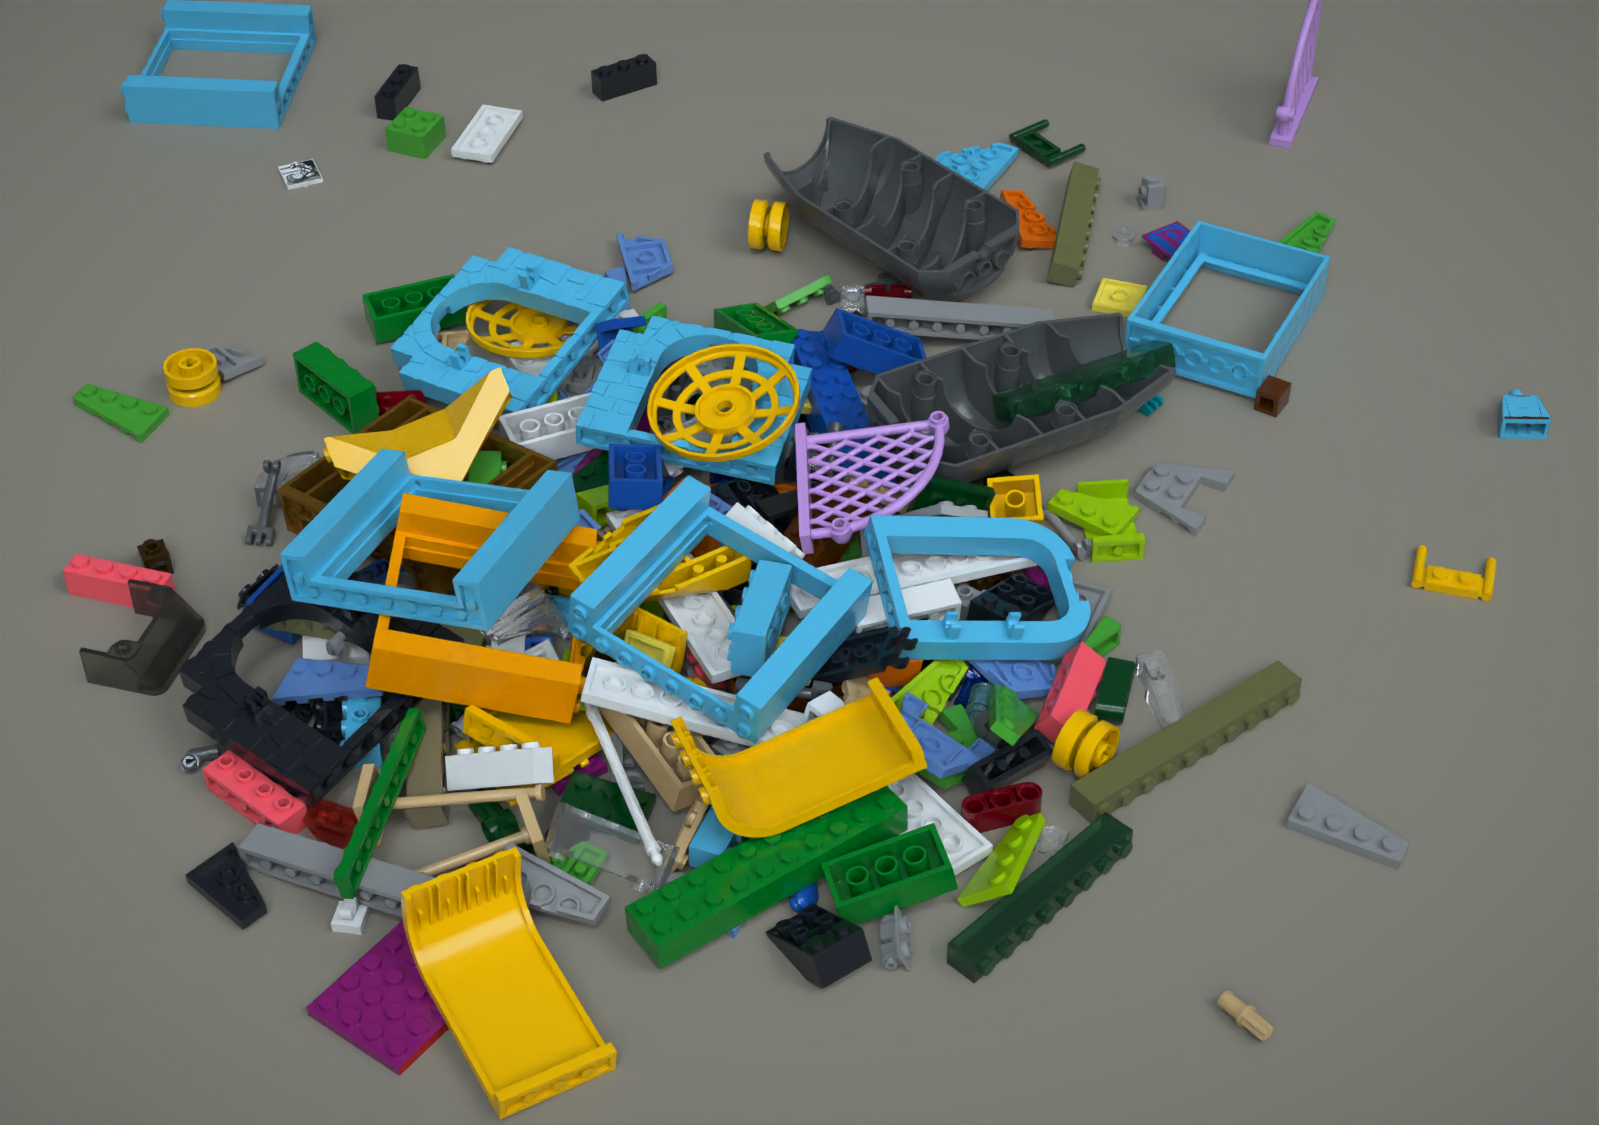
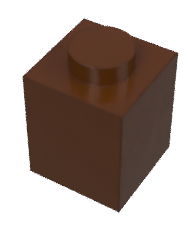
M1269 375L1256 391L1254 410L1276 418L1289 402L1291 383Z

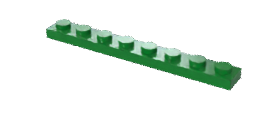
M409 708L404 720L400 722L399 732L391 743L387 759L382 763L377 781L373 783L371 795L363 806V813L359 822L354 826L351 840L344 848L343 858L339 867L334 871L333 881L338 887L342 899H354L427 728L420 708Z

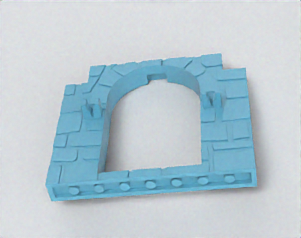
M508 247L496 262L472 255L462 266L460 272L436 295L432 302L416 318L414 323L407 328L404 335L392 345L390 350L396 365L402 367L399 375L405 390H421L424 396L449 405L487 373L500 367L513 397L501 414L505 415L545 404L598 340L595 324L615 319L630 301L625 282L608 277L605 278L599 274H592L560 262L547 260L543 257ZM484 300H505L580 324L573 335L559 349L556 356L548 362L537 377L494 362H488V360L479 357H473L470 355L469 349L465 344L458 343V351L437 341L438 332L441 328L439 322L447 313L454 314L467 305Z
M652 316L644 334L619 330L588 401L576 423V444L608 450L609 444L661 445L662 462L775 485L795 431V424L798 423L811 387L812 368L794 365L795 344L775 340L769 341L741 333H731V331L711 327L705 328L701 325L681 323V321L676 320L670 321L666 318ZM748 344L768 349L789 363L795 371L799 382L800 405L795 419L789 428L776 441L764 449L739 459L723 462L690 460L666 449L654 434L636 430L648 403L649 395L663 369L681 357L711 346ZM748 357L745 359L744 366L767 380L778 371L776 367L767 362ZM784 377L774 386L779 399V407L793 405L794 401L791 385L787 378ZM753 381L751 392L760 387V385ZM768 393L756 400L757 409L771 408V399ZM788 415L776 417L770 428L759 438L763 440L772 434ZM767 418L754 419L748 428L753 433L756 432L765 423ZM739 433L733 435L731 443L744 438ZM681 439L670 442L681 449L704 454L707 450L696 447ZM748 443L733 449L718 450L716 454L737 451L749 447L751 444Z

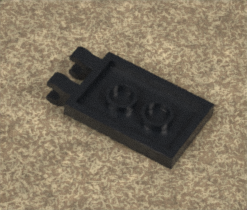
M896 626L847 637L813 676L811 682L813 684L815 680L831 684L885 672L887 666L905 669L910 658H900L898 656H900L903 649L907 651L915 649L918 639H907L911 631L910 627H903L898 630Z

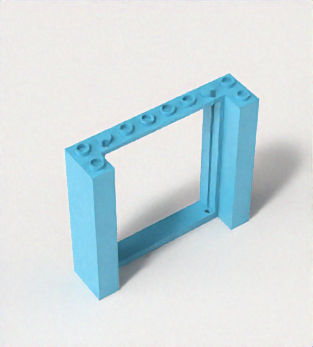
M167 0L165 6L161 8V19L165 22L164 32L159 37V42L154 47L151 57L148 58L146 67L143 68L141 75H127L124 83L121 84V95L125 98L124 109L125 113L128 114L129 122L279 129L317 43L312 5ZM173 49L292 54L280 84H278V81L160 76Z
M381 449L280 553L291 599L298 602L489 631L580 520L572 473L547 470L530 490L412 475L409 472L405 451ZM403 493L510 513L453 578L456 596L347 580L396 527Z
M688 475L570 595L568 632L575 638L587 642L598 652L605 653L615 659L623 667H629L643 679L653 682L663 688L668 694L680 698L688 703L691 708L708 715L716 723L731 729L739 737L756 744L864 619L867 613L873 580L850 567L839 580H836L709 507L711 488ZM706 535L713 537L757 564L759 560L792 565L791 583L820 599L809 614L738 692L733 705L728 704L613 635L614 631Z

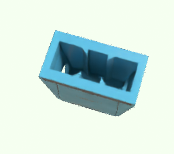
M1517 389L1510 391L1508 395L1502 396L1498 413L1499 439H1547L1551 418L1538 396L1523 395L1522 391Z

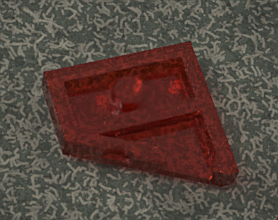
M321 799L314 807H310L303 818V823L319 842L322 841L331 846L344 849L351 840L354 826L358 823V820L352 808Z

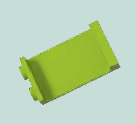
M1128 479L1077 482V493L1129 505L1127 499ZM1134 522L1119 535L1098 536L1083 528L1085 539L1088 538L1092 544L1089 554L1091 563L1141 560L1144 557L1145 536L1144 533H1137Z

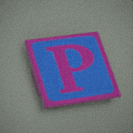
M1176 221L1142 235V238L1151 244L1152 253L1159 259L1163 260L1165 255L1171 259L1190 233V230Z

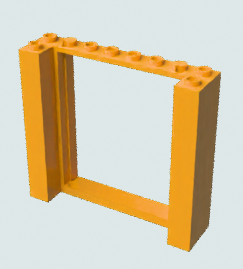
M403 493L385 585L397 587L402 558L462 569L510 513ZM575 525L529 582L576 590L581 584L570 572L568 565L588 548H596L601 542L596 541L597 529ZM379 614L365 688L467 706L473 704L478 708L568 724L571 722L572 714L579 711L581 696L577 695L578 693L582 694L586 682V677L581 676L585 664V656H582L581 652L585 653L587 642L582 639H577L572 635L569 662L388 630L391 616Z

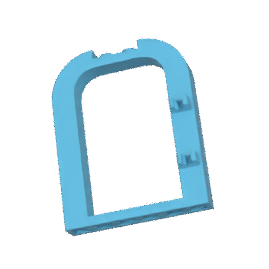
M870 515L864 536L888 627L896 626L898 630L903 627H910L911 631L907 639H918L915 649L910 651L903 649L898 657H909L910 660H1051L1063 657L1079 643L1090 619L1089 601H1079V593L1075 591L1072 582V572L1070 571L1075 561L1074 555L1068 545L1053 531L1038 523L1018 518ZM891 554L993 555L1028 558L1036 562L1044 570L1060 620L1019 621L1021 612H1009L1005 621L957 620L959 615L957 611H947L943 620H909Z

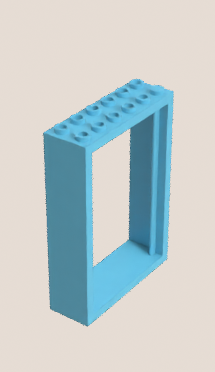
M1198 221L1127 318L1124 341L1132 362L1158 369L1160 364L1174 367L1176 369L1175 375L1256 398L1257 389L1269 375H1275L1324 297L1331 257ZM1200 267L1301 295L1278 332H1274L1273 336L1275 337L1264 353L1161 324V322Z

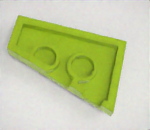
M1061 489L1048 502L1047 506L1048 511L1098 536L1122 534L1139 516L1141 509L1140 507Z

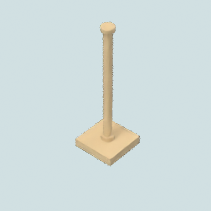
M374 763L363 764L352 807L358 822L363 813V806L371 795L373 783L379 777ZM539 783L535 787L397 797L392 810L516 800V795L527 792L529 799L544 801L545 787L543 783ZM382 832V834H381V836H380V839H379V841H378L376 847H380V845H381V841H382V837H383V832Z
M527 792L515 796L525 826L520 828V832L414 871L435 876L503 851L509 843L514 845L522 843L528 845L532 843L536 856L550 864L551 859Z

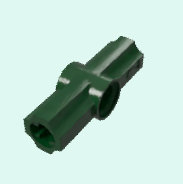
M499 802L468 804L469 809L480 822L482 831L489 843L520 832L512 811L509 808L503 809ZM522 843L516 845L517 847L529 853H532L531 844L526 845V843Z

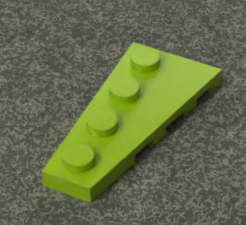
M934 660L891 699L899 711L901 702L907 692L927 703L929 706L921 719L933 726L935 719L944 709L946 701L955 691L969 667L963 660Z
M1041 813L1031 816L1023 815L1015 820L1008 832L957 897L962 907L1013 893L1046 823Z

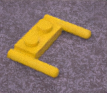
M1424 545L1417 547L1411 582L1413 588L1424 587V590L1476 600H1478V597H1481L1484 601L1492 600L1497 563L1495 558H1487L1484 578H1481V574L1428 565V568H1425L1427 547Z

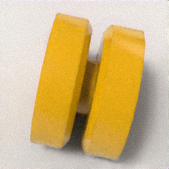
M755 199L749 218V248L763 250L767 244L770 251L783 252L789 228L788 203L775 201L770 208L767 200Z
M201 348L183 349L171 354L164 361L162 368L167 382L168 395L170 400L176 405L199 407L214 401L221 394L222 384L218 374L217 360L210 351Z
M1077 710L1066 721L1056 739L1052 753L1053 764L1065 771L1074 770L1075 776L1079 778L1084 777L1113 759L1120 740L1119 727L1104 720L1099 722L1096 715L1086 710Z

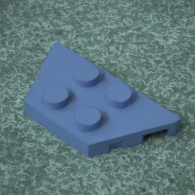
M616 233L618 247L632 291L673 273V264L665 239L647 238L637 235L636 240L624 238V233Z

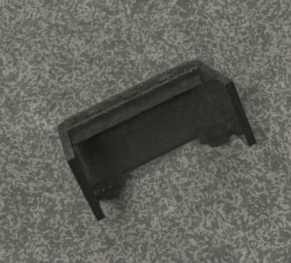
M129 579L127 583L135 614L154 617L137 642L119 640L107 652L81 647L79 653L87 683L158 696L170 688L179 674V669L189 659L206 633L205 621L171 587Z

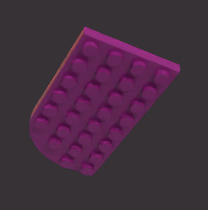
M403 920L306 1007L310 1017L399 1076L449 1029L418 972L407 941Z

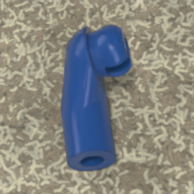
M816 882L796 892V896L790 898L789 904L793 911L800 912L803 908L817 903L819 894Z

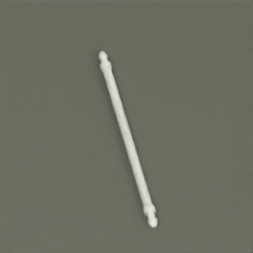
M584 703V707L587 710V718L593 725L645 845V852L648 856H651L653 864L660 866L663 860V856L659 853L661 850L660 846L654 839L601 718L600 709L589 703Z

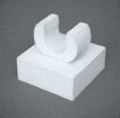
M549 638L524 651L527 655L560 660Z
M356 897L339 901L331 922L332 932L362 935L370 914L369 907L358 904Z

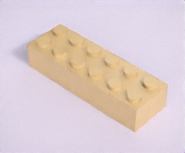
M597 706L670 809L674 812L692 806L699 795L698 789L701 788V785L695 787L688 771L692 767L686 769L679 754L683 750H676L670 736L671 733L675 732L673 726ZM689 730L698 749L715 755L699 733Z

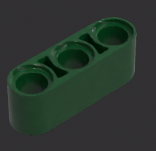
M1108 657L1095 708V715L1098 720L1123 724L1135 673V661Z

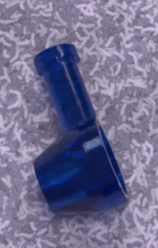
M972 664L969 666L958 697L954 701L955 706L961 704L964 709L968 706V699L972 690H985L988 680Z

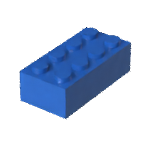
M838 308L835 309L823 329L830 358L838 363L844 362L853 365L858 370L870 371L875 375L926 358L919 337Z

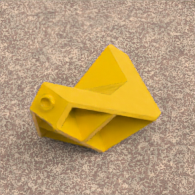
M499 367L487 373L443 410L389 431L324 438L327 447L323 449L328 463L333 462L341 478L346 480H352L381 449L405 451L409 472L412 475L464 481L484 441L513 397Z

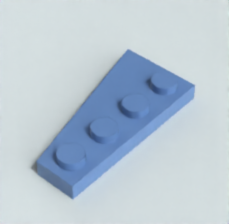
M296 658L272 700L279 706H283L286 704V701L296 700L297 704L309 703V700L314 698L334 701L335 698L347 695L349 699L383 696L385 691L365 688L369 665Z

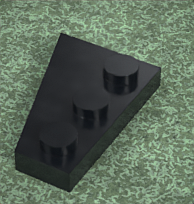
M233 842L185 875L189 885L242 929H245L267 913L266 905L254 881L251 880Z

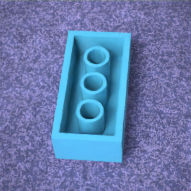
M759 560L756 570H751L749 588H744L742 605H737L735 611V623H730L727 638L732 640L727 654V660L731 661V673L753 677L774 653L791 607L792 565Z

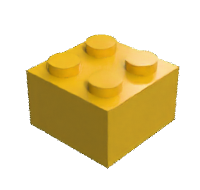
M1039 474L987 478V487H992L996 493L989 506V518H1018L1044 525Z

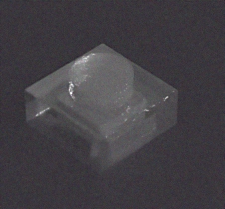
M841 285V310L863 311L865 286Z
M1045 823L1033 851L1059 859L1069 839V830Z

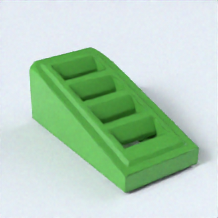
M1105 616L1085 641V644L1101 657L1105 656L1120 644L1121 624L1109 616Z

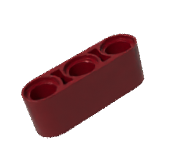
M1023 782L973 794L963 799L961 816L979 833L1011 826L1016 819L1023 815L1031 816L1041 813L1043 791L1034 782Z

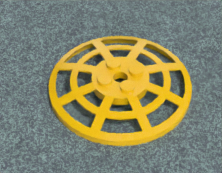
M493 300L472 303L466 312L467 331L476 344L489 352L514 358L554 356L566 342H561L558 338L564 334H573L579 327H568L567 321L569 320L513 302L502 307L494 315L481 311ZM512 310H518L510 320L502 318ZM476 317L489 322L490 336H478L475 333L474 322ZM497 325L509 327L511 333L498 335L496 327ZM516 339L523 342V344L517 347L505 341ZM496 342V343H497L498 345H500V346H496V345H493V344H491V343ZM548 343L551 345L542 348H532L533 345Z
M748 344L711 346L685 356L661 375L649 395L647 405L648 420L657 440L666 449L678 456L703 462L735 460L764 449L776 441L789 428L799 409L801 399L800 386L795 371L789 363L768 349ZM735 357L734 367L730 370L717 371L702 376L696 368L697 365L713 359ZM748 357L767 362L776 367L778 371L767 380L757 373L744 370L745 359ZM684 372H687L694 381L682 391L676 402L662 398L669 385ZM786 377L793 390L794 401L793 405L779 407V399L774 386ZM731 378L730 384H722L712 388L708 384L716 380ZM741 379L754 381L760 387L751 392L746 387L740 385ZM700 389L703 394L699 397L696 404H685L687 399L696 390ZM768 393L771 399V408L757 409L756 400ZM658 407L673 411V423L676 432L662 435L657 423ZM724 408L730 409L729 411L721 412ZM681 413L695 415L697 424L684 429L681 422ZM788 415L772 434L763 440L759 438L770 428L776 417ZM767 418L765 423L756 432L753 433L748 428L754 419ZM705 431L713 435L710 443L695 439L692 435ZM739 433L744 438L732 443L721 444L724 436ZM684 439L696 447L707 450L704 454L681 449L670 442ZM748 443L751 444V446L737 451L716 454L718 450L733 449Z

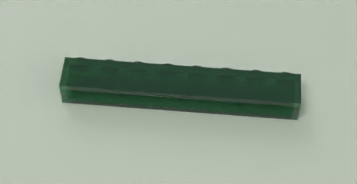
M1153 340L992 395L995 417L997 420L1012 423L1017 414L1030 418L1053 410L1060 399L1076 402L1096 395L1101 385L1114 389L1154 375L1160 364L1175 368L1173 344Z
M1104 812L1019 883L1012 894L1005 895L953 938L947 946V964L973 983L982 976H988L996 964L1003 958H1009L1017 946L1023 941H1029L1037 929L1043 924H1049L1058 911L1063 907H1069L1078 894L1090 889L1099 876L1102 874L1106 875L1119 859H1124L1130 854L1133 848V830L1109 813Z

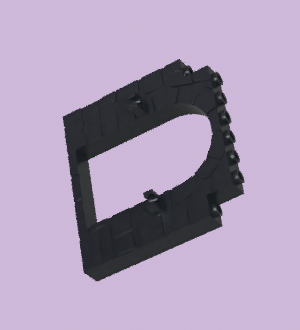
M356 571L347 579L376 584ZM284 572L272 587L266 588L254 602L247 605L232 622L227 623L223 627L222 631L212 641L206 642L202 649L198 651V654L186 660L179 669L183 686L194 693L182 705L187 721L312 807L405 718L409 708H415L424 698L395 693L342 746H339L278 704L269 700L267 691L259 686L254 689L245 683L235 672L236 662L244 646L242 639L255 627L262 630L269 625L295 619L311 620L324 624L336 632H342L348 640L371 654L379 614L292 601ZM394 616L390 618L388 630L465 643V639L446 627L441 626L439 623Z

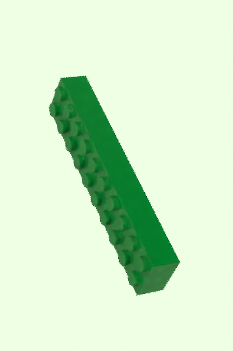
M885 786L780 834L750 838L625 907L627 931L655 964L662 969L792 896L801 889L824 878L822 862L898 836L907 831L908 806L888 786Z

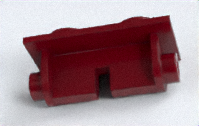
M870 284L865 286V298L867 295L911 299V288L907 287V285H891L890 292H886V285Z
M421 390L377 392L376 400L380 409L378 414L379 416L383 415L408 396L425 403V396Z

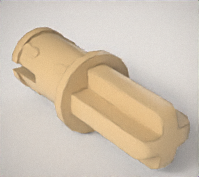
M1231 990L1225 991L1219 997L1217 1005L1231 1015L1239 1027L1244 1026L1261 1041H1265L1273 1035L1274 1027L1256 1012V1008L1253 1005L1244 1003Z

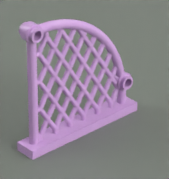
M1323 0L1309 1L1292 59L1283 106H1278L1276 119L1278 120L1270 136L1269 145L1287 149L1291 148L1317 88L1319 77L1311 75Z
M935 411L931 413L928 420L815 435L807 434L805 423L795 424L799 537L803 553H814L813 540L832 538L838 544L847 543L853 532L866 528L870 515L863 518L858 517V515L865 511L873 512L871 515H893L909 504L929 483L939 466L944 449L945 434L950 428L948 416L942 411ZM929 430L933 435L928 436L918 432ZM904 434L896 440L884 437L888 435ZM911 437L921 439L913 445L904 443V441ZM872 438L863 444L850 441L857 439ZM878 441L888 444L881 449L870 447ZM934 441L933 449L920 448L926 443ZM839 442L831 448L818 445ZM846 445L855 448L848 453L837 451ZM895 446L905 449L897 455L887 452ZM813 449L822 452L810 459L809 450ZM861 451L872 453L864 459L854 456ZM911 452L923 454L914 460L905 457ZM829 455L839 457L831 463L822 461L823 458ZM879 456L889 458L881 464L872 462L873 459ZM930 457L928 464L922 463V461ZM846 460L855 462L849 468L838 466ZM896 461L906 464L899 469L888 467ZM810 464L823 467L814 473H810ZM863 465L873 468L865 474L855 471ZM914 466L924 469L915 475L905 472ZM829 470L840 472L832 478L822 475ZM879 471L891 473L882 479L873 477ZM846 475L857 477L849 483L839 481ZM897 476L907 478V480L900 484L889 482ZM811 479L823 481L822 484L811 488ZM864 480L874 483L866 489L856 486ZM915 482L910 488L907 487L908 485ZM831 484L841 487L833 493L823 490ZM880 486L892 488L884 494L874 492ZM847 490L857 492V494L850 498L839 496ZM898 491L905 492L898 499L890 497ZM811 494H817L824 498L816 503H812ZM865 495L875 498L867 504L857 501ZM832 499L842 502L834 508L824 506L825 503ZM882 501L891 503L883 509L874 507ZM848 505L859 508L850 514L840 511ZM812 509L825 512L819 517L812 519ZM832 515L842 517L834 519L832 523L824 521ZM817 524L824 528L813 529V525Z

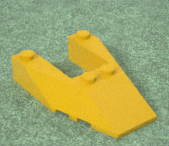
M659 505L625 518L621 521L619 528L612 533L609 531L603 536V541L596 548H588L568 565V569L578 582L582 584ZM726 545L692 560L686 556L643 602L728 590L749 580L752 560Z

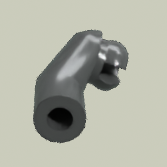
M217 744L190 749L180 762L181 769L187 773H192L204 761L217 759L219 757Z

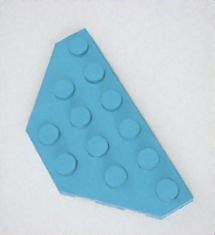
M999 142L993 143L991 148L985 149L975 146L962 148V152L951 154L950 151H944L934 160L987 191L1017 158L1019 148Z

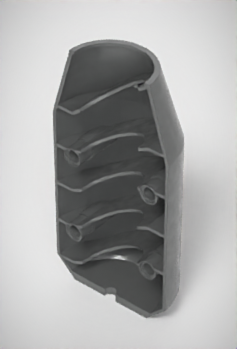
M828 117L826 119L825 133L818 149L802 166L791 171H781L770 157V153H764V160L768 169L810 224L929 300L959 302L987 288L1005 270L1004 266L1015 252L1019 237L1018 209L897 137L837 118Z
M1121 313L1037 321L876 374L867 396L868 417L870 425L874 424V427L928 420L931 413L935 411L944 412L948 416L950 428L945 434L943 454L933 476L970 483L1106 435L1166 388L1174 379L1176 369L1160 364L1155 374L1148 378H1145L1137 370L1125 345L1123 315ZM929 430L918 432L928 436L933 435ZM904 434L888 435L884 437L896 440ZM911 437L904 441V443L913 445L921 439ZM930 441L920 448L931 450L933 449L934 441ZM876 442L879 449L888 445L884 442ZM895 446L887 452L897 455L905 449ZM911 452L905 457L914 460L923 454ZM930 457L922 461V463L928 464ZM896 461L889 466L899 469L906 464ZM914 466L905 472L915 475L924 469Z

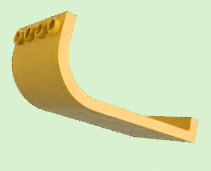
M637 607L614 631L613 635L624 641L626 629H633L676 646L670 669L680 674L685 656L688 632ZM473 704L465 708L463 733L487 747L496 746V751H500V745L517 744L518 749H522V743L539 742L540 748L552 747L554 779L603 749L593 725L588 720L584 710L579 709L578 713H573L571 722L568 724L489 709L483 711ZM602 715L601 718L611 739V733H615V731Z
M878 677L867 681L870 690L869 695L746 750L730 755H712L701 751L696 747L689 730L687 731L682 716L671 720L675 731L670 734L676 750H683L679 754L686 769L692 767L688 771L695 787L701 785L698 791L704 805L711 804L720 823L730 832L743 837L761 838L780 834L927 768L922 746Z
M516 847L506 851H499L491 857L478 862H471L463 868L450 873H443L432 880L412 885L408 889L401 891L404 929L418 972L500 1120L616 1069L617 1051L612 1042L604 1043L534 925L523 893L521 854Z

